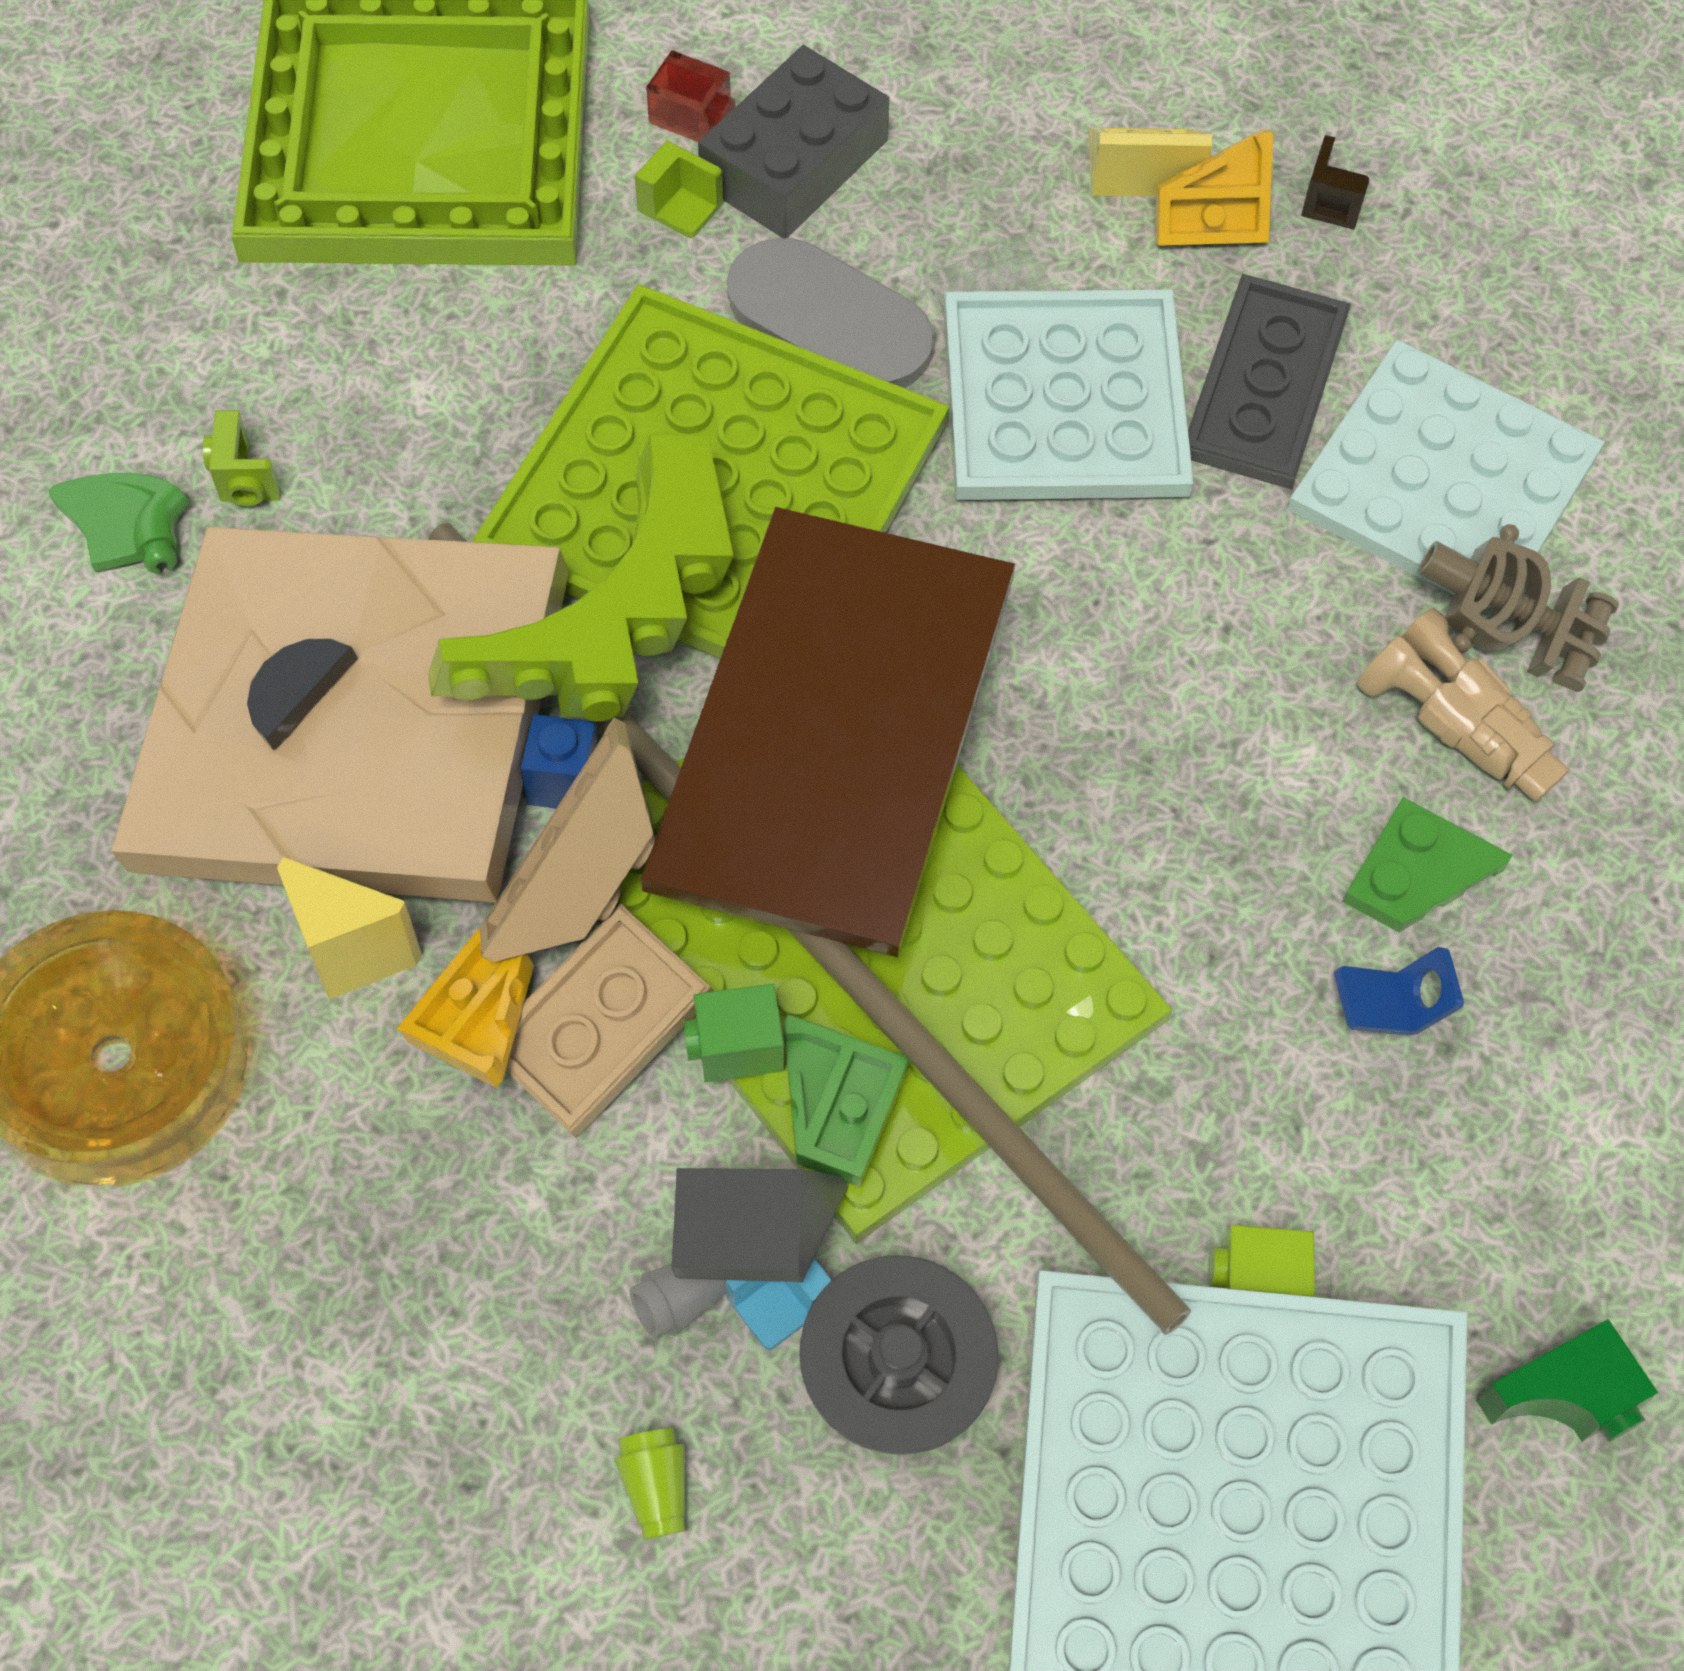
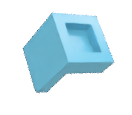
M814 1258L803 1282L726 1280V1298L766 1350H772L804 1326L806 1316L813 1302L832 1280Z

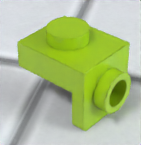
M215 410L213 435H205L203 439V460L206 470L211 473L220 502L230 501L239 506H255L261 501H280V487L272 461L269 459H248L249 440L239 410Z

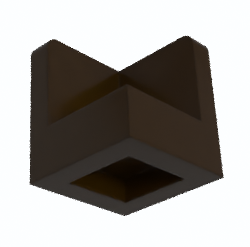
M1325 135L1309 183L1301 216L1355 230L1370 179L1363 174L1328 166L1336 137Z

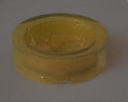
M108 910L82 913L51 923L21 940L0 958V1141L20 1162L46 1178L68 1185L115 1184L116 1187L147 1181L167 1173L197 1154L213 1139L233 1112L244 1087L243 1078L247 1064L249 1035L240 1004L223 970L210 951L196 937L167 920L134 911ZM125 1044L131 1048L128 1062L119 1070L104 1072L96 1068V1060L103 1046Z

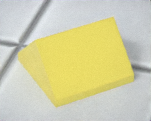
M1089 127L1091 196H1156V185L1210 157L1213 134L1198 129Z
M282 858L277 869L329 1000L417 966L422 953L405 901L291 859Z

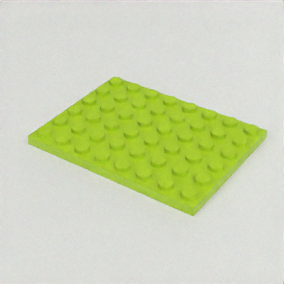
M685 757L675 762L680 768ZM958 764L899 957L848 945L1018 1127L1169 1020L1172 1008ZM647 780L642 783L649 810L653 834L656 839L669 802ZM648 858L639 869L636 870L631 867L620 884V897L615 908L619 904L623 905L714 991L774 983L784 1043L785 1071L728 1079V1081L797 1169L815 1171L796 1164L784 1038V1022L787 1015L798 1017L900 1055H905L786 928L643 892L641 877ZM1091 995L1093 1002L1091 1017L1084 1018L1066 1013ZM910 1061L908 1071L863 1183L859 1187L847 1182L848 1188L834 1215L855 1244L990 1149L987 1143Z

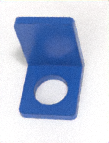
M1437 947L1398 972L1342 966L1334 971L1346 1023L1351 1030L1407 1036L1416 1035L1461 1009L1464 1005V999L1448 948ZM1434 970L1441 980V994L1436 1004L1428 1008L1422 1001L1420 987L1424 976L1429 971Z

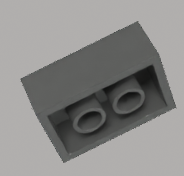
M803 44L698 142V155L722 170L723 201L781 238H788L888 141L890 97Z

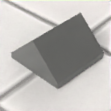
M677 1168L672 1270L675 1277L678 1279L803 1282L848 1188L847 1182L839 1175L804 1169Z

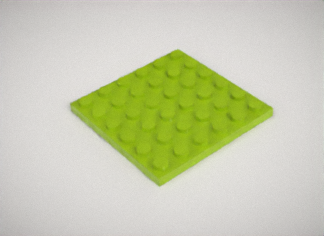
M637 284L471 542L560 547L569 571L565 593L580 599L609 576L633 545L639 509L636 468L649 435L709 436L734 557L718 591H706L698 594L682 591L687 620L677 640L721 658L775 507L886 533L949 420L950 406L654 289Z

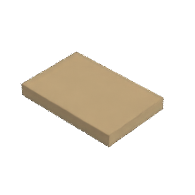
M619 904L611 915L524 1002L506 1071L570 1134L577 1138L684 1027L683 1020H689L695 1016L693 994L713 992L714 990L623 905Z

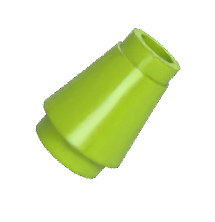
M674 1427L650 1430L619 1438L618 1444L621 1456L615 1458L614 1461L638 1525L641 1526L643 1540L686 1531L683 1517L685 1516V1444H677Z

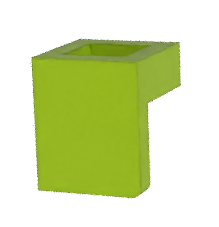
M668 140L664 142L635 175L637 211L687 238H694L723 205L722 170L718 166Z

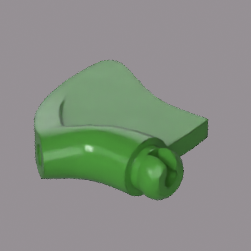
M108 473L72 479L56 484L49 489V496L55 506L85 535L90 562L95 572L120 567L140 560L144 561L147 570L155 574H161L159 564L167 563L170 571L176 566L178 547L175 536V524L190 502L185 494L175 485L164 479L146 474Z

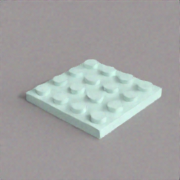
M1173 290L945 292L944 318L955 500L1190 497L1194 483Z
M1397 339L1290 497L1287 510L1455 596L1456 593L1418 573L1419 565L1429 547L1435 541H1438L1471 559L1476 548L1492 537L1500 538L1501 528L1504 525L1512 524L1519 530V537L1514 543L1539 553L1598 457L1605 441ZM1488 605L1483 611L1491 614L1494 607Z

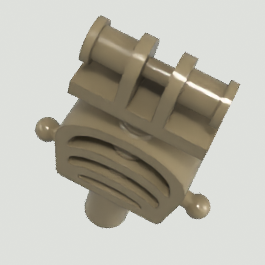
M1504 525L1500 530V538L1492 537L1475 549L1471 559L1435 541L1425 553L1419 565L1418 573L1456 593L1445 618L1449 626L1460 633L1452 640L1460 653L1467 652L1472 643L1484 651L1499 652L1523 639L1533 629L1535 631L1538 630L1543 635L1527 672L1539 677L1553 669L1558 657L1561 656L1565 660L1561 670L1555 672L1553 681L1573 691H1582L1586 685L1584 677L1588 668L1596 666L1601 656L1598 649L1592 646V644H1603L1607 641L1610 635L1607 622L1610 615L1617 611L1618 602L1607 594L1592 592L1587 596L1586 604L1588 606L1585 613L1580 611V605L1590 582L1579 577L1562 588L1554 609H1550L1549 606H1546L1551 591V576L1548 563L1538 552L1514 543L1519 537V530L1515 525ZM1525 586L1526 594L1523 595L1522 592ZM1490 605V607L1494 608L1489 617L1486 619L1480 616V613ZM1509 616L1513 619L1517 618L1518 622L1511 632L1501 631L1497 628Z

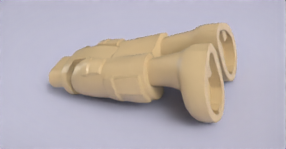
M1435 608L1426 611L1411 624L1403 637L1398 635L1382 650L1362 673L1356 685L1363 693L1372 697L1379 696L1397 687L1408 692L1423 704L1419 710V721L1433 734L1441 738V742L1453 749L1457 748L1478 767L1499 780L1509 774L1503 785L1509 790L1514 785H1517L1537 803L1570 769L1550 752L1555 744L1546 735L1542 734L1539 726L1531 717L1533 714L1528 708L1525 709L1515 697L1511 696V691L1506 683L1498 677L1482 658L1479 660L1472 658L1470 661H1467L1449 636L1447 619ZM1422 660H1426L1435 666L1451 682L1444 684L1440 682Z

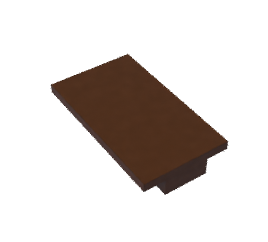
M775 507L641 877L643 892L899 957L1013 582L1015 563Z

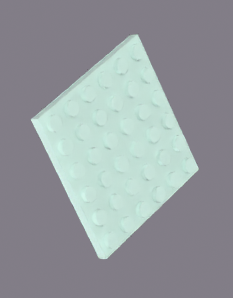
M1039 1270L1036 1282L1008 1671H1460L1467 1312L1166 1283L1191 1309V1313L1177 1329L1164 1335L1111 1277Z

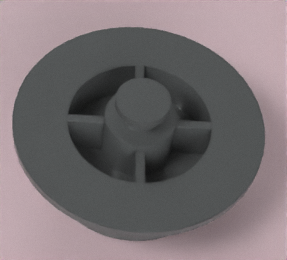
M899 1255L882 1256L860 1262L846 1269L829 1282L819 1293L806 1316L802 1329L799 1353L800 1369L806 1391L814 1407L838 1434L850 1442L874 1452L891 1455L918 1454L936 1449L954 1440L968 1429L981 1414L993 1391L997 1377L998 1343L994 1325L983 1302L974 1290L959 1276L941 1265L922 1258Z

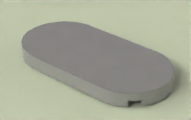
M774 238L758 242L740 253L729 269L727 276L728 299L730 301V308L740 324L903 388L917 381L930 364L933 329L925 312L908 298L808 242L791 238Z

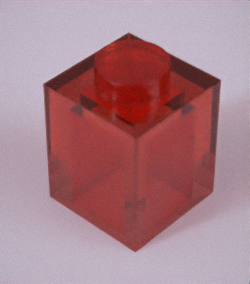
M673 50L670 51L646 86L649 123L696 142H699L736 105L735 99L731 97L729 71Z

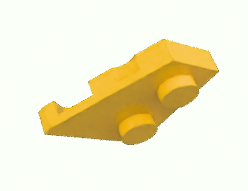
M1261 129L1156 185V244L1158 246L1269 242L1274 132L1270 129Z
M477 929L399 1024L397 1029L409 1044L497 1088L504 1078L534 964L527 954L496 962L483 958L481 954L480 929Z

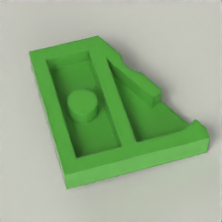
M1403 797L1347 890L1342 902L1400 933L1422 920L1426 913L1438 906L1444 907L1464 895L1467 889L1491 875L1495 877L1502 873L1512 854Z
M788 1014L784 1022V1038L796 1164L818 1172L842 1176L846 1182L861 1187L908 1071L909 1060L906 1056Z

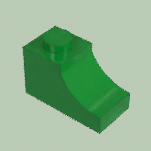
M1607 1319L1493 1382L1476 1401L1491 1425L1516 1416H1541L1559 1421L1572 1428L1581 1442L1600 1431L1604 1433L1610 1442L1646 1420L1639 1409L1657 1395L1658 1391L1610 1320Z

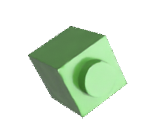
M774 983L693 994L696 1019L683 1020L688 1061L702 1060L705 1082L785 1071L784 1043Z

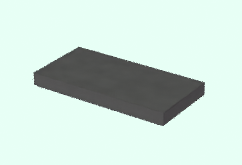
M1242 273L1188 428L1191 461L1292 490L1351 303Z

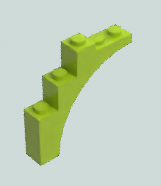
M650 434L636 468L639 509L633 545L609 576L574 604L535 623L490 635L439 639L428 672L431 696H453L460 700H475L483 696H518L526 700H536L546 696H558L561 717H584L590 721H605L614 717H623L638 685L633 652L640 656H654L662 652H672L687 620L682 591L690 594L718 591L734 557L709 436Z

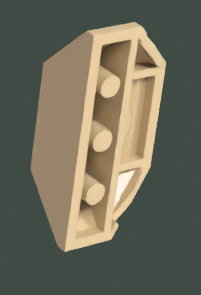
M616 718L612 719L603 737L502 892L497 903H495L481 923L480 937L483 958L496 962L585 939L597 919L605 921L613 912L620 897V884L631 867L636 870L639 869L649 857L655 842V835L653 834L645 794L624 722Z

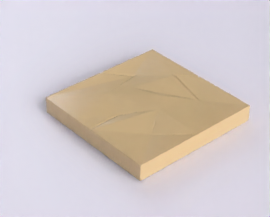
M207 527L163 673L162 685L158 690L111 852L127 872L138 874L283 885L277 867L282 858L285 857L384 894L497 903L523 786L520 770L532 717L533 714L538 715L541 699L526 700L518 696H483L475 700H460L453 696H431L428 672L439 639L490 635L535 623L561 610L569 571L560 547ZM305 639H333L351 646L358 657L357 660L273 750L252 725L247 707L251 681L262 664L283 647Z

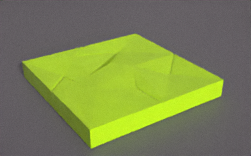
M263 0L231 235L238 261L249 263L576 266L590 28L589 0Z

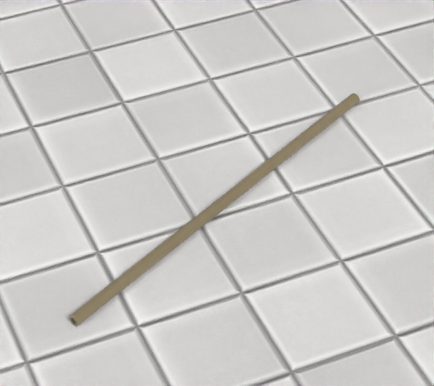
M449 523L436 527L428 539L467 542ZM627 711L623 717H614L626 724L637 769L669 802L681 768ZM612 719L594 722L605 732ZM787 929L1162 1333L1167 1335L1177 1329L1187 1319L1191 1309L853 950L844 943Z

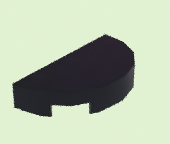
M305 639L283 647L262 664L251 681L247 707L252 725L273 750L357 660L358 657L353 648L333 639Z

